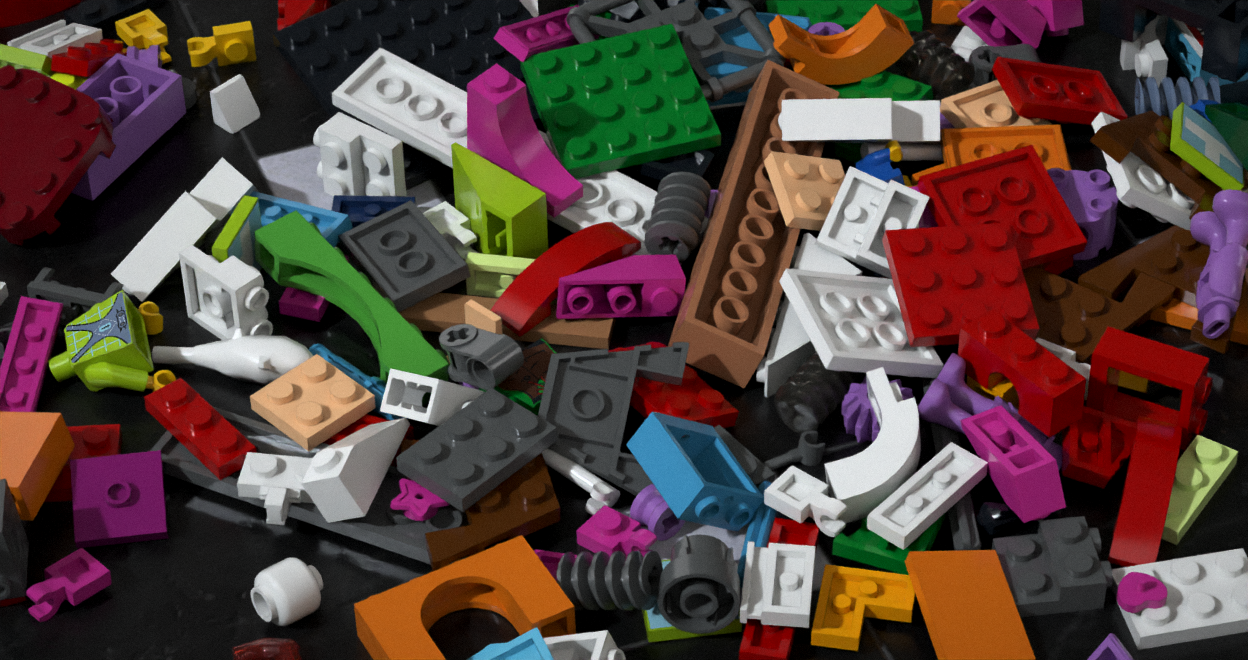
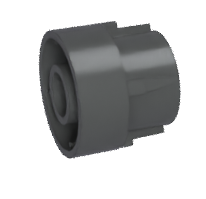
M684 535V538L674 545L671 551L670 562L663 569L659 583V610L669 624L685 632L703 634L721 630L736 618L740 607V578L737 573L738 565L734 560L733 548H728L724 542L709 535H691L688 537Z

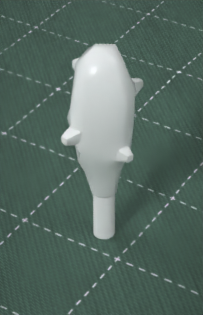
M236 328L233 338L195 347L155 346L152 351L154 363L194 364L198 367L217 371L230 378L261 385L270 384L313 357V354L306 346L286 336H246L243 328Z

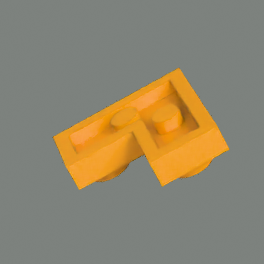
M825 564L811 632V645L858 651L864 617L911 623L916 594L909 575Z

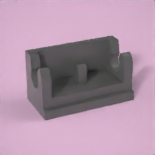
M45 267L34 281H30L27 285L29 298L63 303V315L60 324L67 325L89 311L94 304L103 302L121 291L124 285L113 282L104 294L88 291L85 288L61 285L58 281L52 280L48 282L53 276L55 269Z

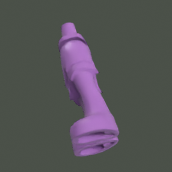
M1228 189L1216 193L1212 205L1214 212H1199L1193 215L1190 223L1192 237L1197 242L1210 247V254L1206 265L1200 273L1199 281H1197L1196 305L1198 308V319L1203 323L1202 333L1205 337L1211 339L1219 337L1227 330L1230 319L1236 314L1240 305L1242 284L1246 266L1248 265V250L1246 249L1248 244V194L1239 190Z
M952 353L937 379L935 378L918 406L919 418L928 423L939 424L965 434L960 420L1002 405L1057 460L1058 470H1060L1062 467V446L1053 442L1056 435L1047 439V435L1018 414L1019 410L1011 402L1007 403L1000 396H996L993 401L972 390L964 381L965 360Z

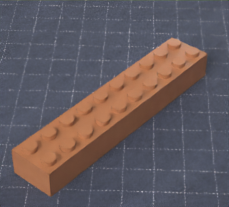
M768 59L749 92L668 347H672L674 342L689 343L686 363L742 388L746 387L765 355L783 292L779 280L785 269L790 267L800 232L799 228L786 227L764 160L772 151L821 158L825 142L782 141V130L778 124V118L782 112V100L838 99L840 93Z

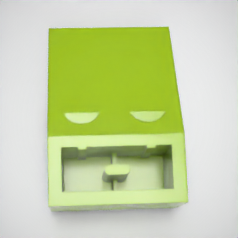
M456 142L453 143L451 149L455 209L470 219L471 231L477 237L474 245L478 253L537 259L548 250L546 193L484 159L479 154L470 151Z

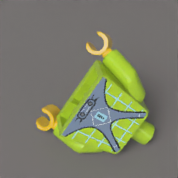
M123 290L103 302L94 304L89 311L67 324L64 329L67 351L48 360L50 370L58 382L61 383L78 375L90 391L95 392L104 388H124L144 392L145 388L152 389V392L176 380L175 375L169 370H160L154 376H148V373L153 371L154 367L147 334L154 335L163 330V316L159 313V307L154 302L147 301L142 303L139 309H137Z

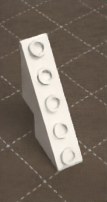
M891 98L782 100V112L779 115L778 124L782 130V141L888 143L896 140L898 143L939 145L940 100L891 101Z
M222 157L190 193L185 191L111 275L124 285L123 290L126 293L135 295L143 302L181 266L179 252L190 245L199 248L204 244V238L207 233L221 227L229 220V215L235 210L244 195L249 196L253 191L257 192V188Z
M808 232L803 235L801 245L795 246L790 269L862 276V271L843 257L815 245L817 239ZM784 290L782 292L784 301L780 300L774 320L776 328L771 330L765 351L768 355L763 357L757 367L756 380L757 382L765 383L764 396L767 398L823 365Z

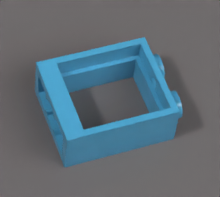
M652 411L626 444L677 519L739 532L752 519L753 513L764 501L761 492L711 425Z

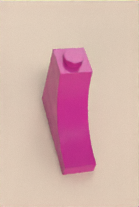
M497 63L467 84V149L546 193L547 213L554 218L583 197V185L560 164L540 135L529 108L526 84Z

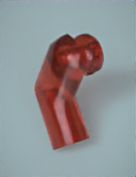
M264 637L232 647L234 660H302L298 652L301 648L293 639Z

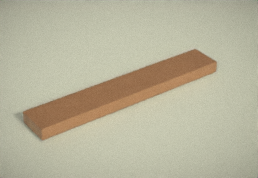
M439 292L398 313L409 324H415L419 330L443 332L449 327L466 324L464 304L472 299L488 310H491L498 298ZM550 304L551 315L521 337L502 324V334L511 337L513 340L536 342L542 338L548 344L609 350L616 317L557 319V304Z

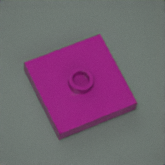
M161 450L70 460L74 535L77 548L168 539Z

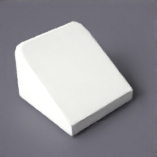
M238 74L210 91L213 121L229 133L234 134L260 118L259 108L242 75Z

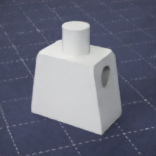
M390 368L380 411L440 426L485 393V391ZM426 392L431 393L428 408L422 406V397Z

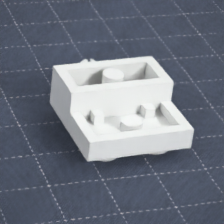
M850 166L815 245L892 279L882 242L885 230L919 228V220L929 200V196L894 180H890L887 183Z

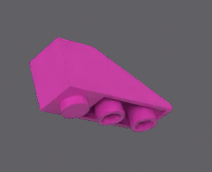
M676 254L634 255L561 277L558 284L557 319L678 316L685 294L686 277Z

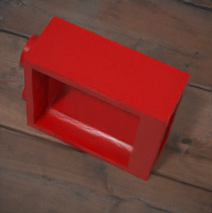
M1108 326L1092 353L1086 407L1134 423L1137 422L1138 416L1182 426L1180 449L1185 450L1194 434L1201 435L1207 421L1208 411L1202 409V405L1206 403L1213 384V378L1207 376L1210 358ZM1120 371L1183 390L1180 411L1118 392Z

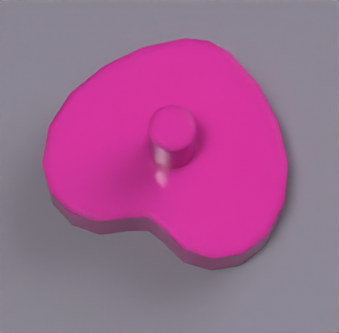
M1131 572L1120 581L1116 598L1123 610L1130 613H1138L1145 608L1157 609L1164 606L1168 592L1166 586L1155 577L1145 573Z

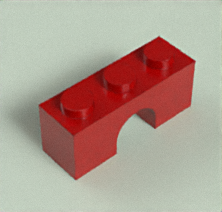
M993 309L960 327L958 356L962 357L966 362L965 373L987 390L1008 378L1018 393V414L1049 438L1082 418L1086 378Z

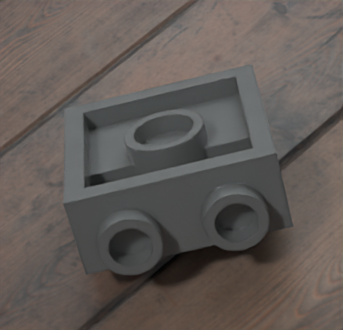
M1085 516L1039 521L1038 534L993 538L992 550H996L1020 617L1104 608L1106 589L1112 588L1113 585L1112 569L1108 560L1099 561L1098 555L1101 554L1100 533L1097 527L1088 528Z

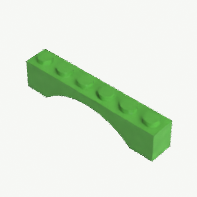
M295 210L255 231V260L279 285L325 297L326 300L343 309L359 323L370 337L377 352L380 365V379L386 384L390 368L448 382V367L450 364L445 354L439 349L435 350L423 338L419 328L413 323L409 324L397 312L393 302L387 297L383 298L372 287L368 277L362 272H357L347 262L343 252L338 247H333L321 235L320 230L313 222H308ZM426 392L423 395L422 406L429 403L431 393Z

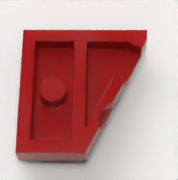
M1083 406L1082 418L1063 429L1062 476L1104 489L1130 458L1136 423Z

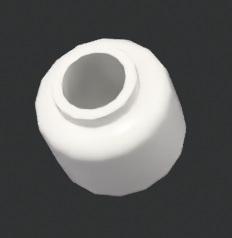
M289 557L262 570L255 577L254 588L251 590V600L256 612L264 621H271L278 626H288L312 614L319 608L323 580L314 566H307L300 559Z

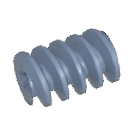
M1137 77L1136 115L1153 110L1159 116H1168L1172 120L1173 111L1181 102L1187 106L1196 104L1199 99L1214 100L1221 103L1220 84L1217 77H1211L1207 86L1202 77H1195L1191 87L1186 77L1178 78L1175 87L1170 77H1164L1160 82L1159 88L1154 77H1148L1143 88L1139 78Z

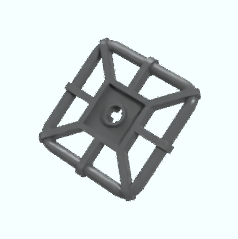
M592 0L579 7L570 9L566 18V22L579 44L596 41L592 34L614 37L673 24L679 40L682 41L683 49L706 101H718L723 98V94L755 82L767 59L783 67L786 62V58L774 48V38L757 18L756 9L749 1L724 0L732 11L707 20L698 9L700 0H686L662 11L654 0ZM633 1L637 3L646 15V17L630 23L596 16ZM744 25L764 52L725 44L719 35ZM720 62L748 67L720 79L711 77L705 69Z

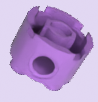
M1061 168L1048 169L1047 172L1087 240L1084 252L1074 254L1073 261L1095 258L1099 256V250L1105 246L1107 251L1112 246L1119 201L1116 189L1110 183V175L1098 169L1089 172L1080 170L1065 171Z

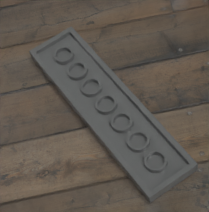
M213 407L256 447V453L313 458L318 451L330 446L321 443L308 452L274 426ZM168 430L150 450H161L163 474L264 508L265 500L238 496L237 482L242 469L219 480ZM390 465L364 517L328 523L315 503L304 502L291 503L287 515L430 565L425 543V533L469 525L466 512L460 511L451 504L439 507L435 516L424 521L411 520L404 515L402 510L391 509V501L401 494L399 487L400 479H407L404 474L397 471V467Z

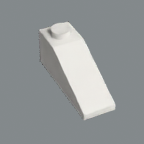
M407 418L370 424L316 453L301 484L328 523L366 516L410 426Z

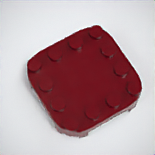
M10 65L0 68V234L9 243L22 246L24 239L33 238L44 231L51 235L61 225L54 217L55 213L97 156L100 154L110 159L116 145L112 141V122L114 121L94 99L37 71L24 68L15 69Z

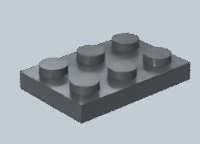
M411 200L338 235L341 247L360 271L368 277L383 298H389L393 302L397 312L412 307L471 277L468 264Z
M490 388L397 456V471L464 512L557 441V427Z

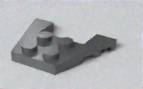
M674 342L672 347L651 348V345L635 346L634 350L608 352V349L551 354L538 413L540 418L557 427V441L548 449L636 496L645 487L653 484L634 455L620 452L634 381L636 377L681 386L689 343Z

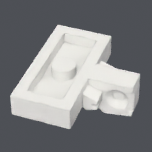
M247 452L237 482L238 496L265 500L264 508L267 511L266 524L285 525L291 503H314L301 484L313 458Z

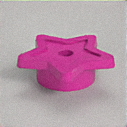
M403 478L399 481L401 494L391 501L390 508L402 510L404 515L411 520L424 521L435 516L439 507L448 506L449 503L415 481Z

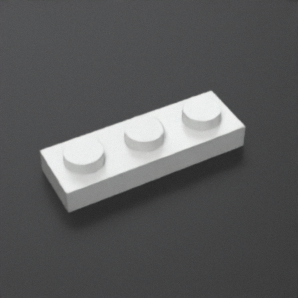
M950 442L868 514L867 529L904 550L987 476L988 462Z

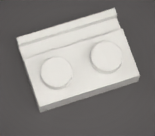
M59 20L8 41L7 44L11 47L47 55L52 59V55L67 52V47L69 46L84 47V43L100 44V40L103 37L102 29L78 23L66 26V20Z
M748 541L740 606V623H747V619H761V624L809 628L816 546L769 543L767 548L755 547V542Z

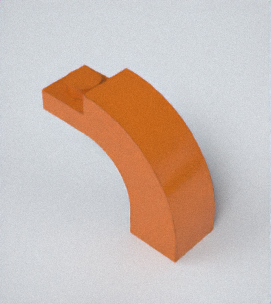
M875 4L853 27L835 35L823 36L812 34L779 14L768 25L774 38V48L783 57L789 59L794 72L823 85L849 84L872 77L895 63L914 44L904 20L878 4Z

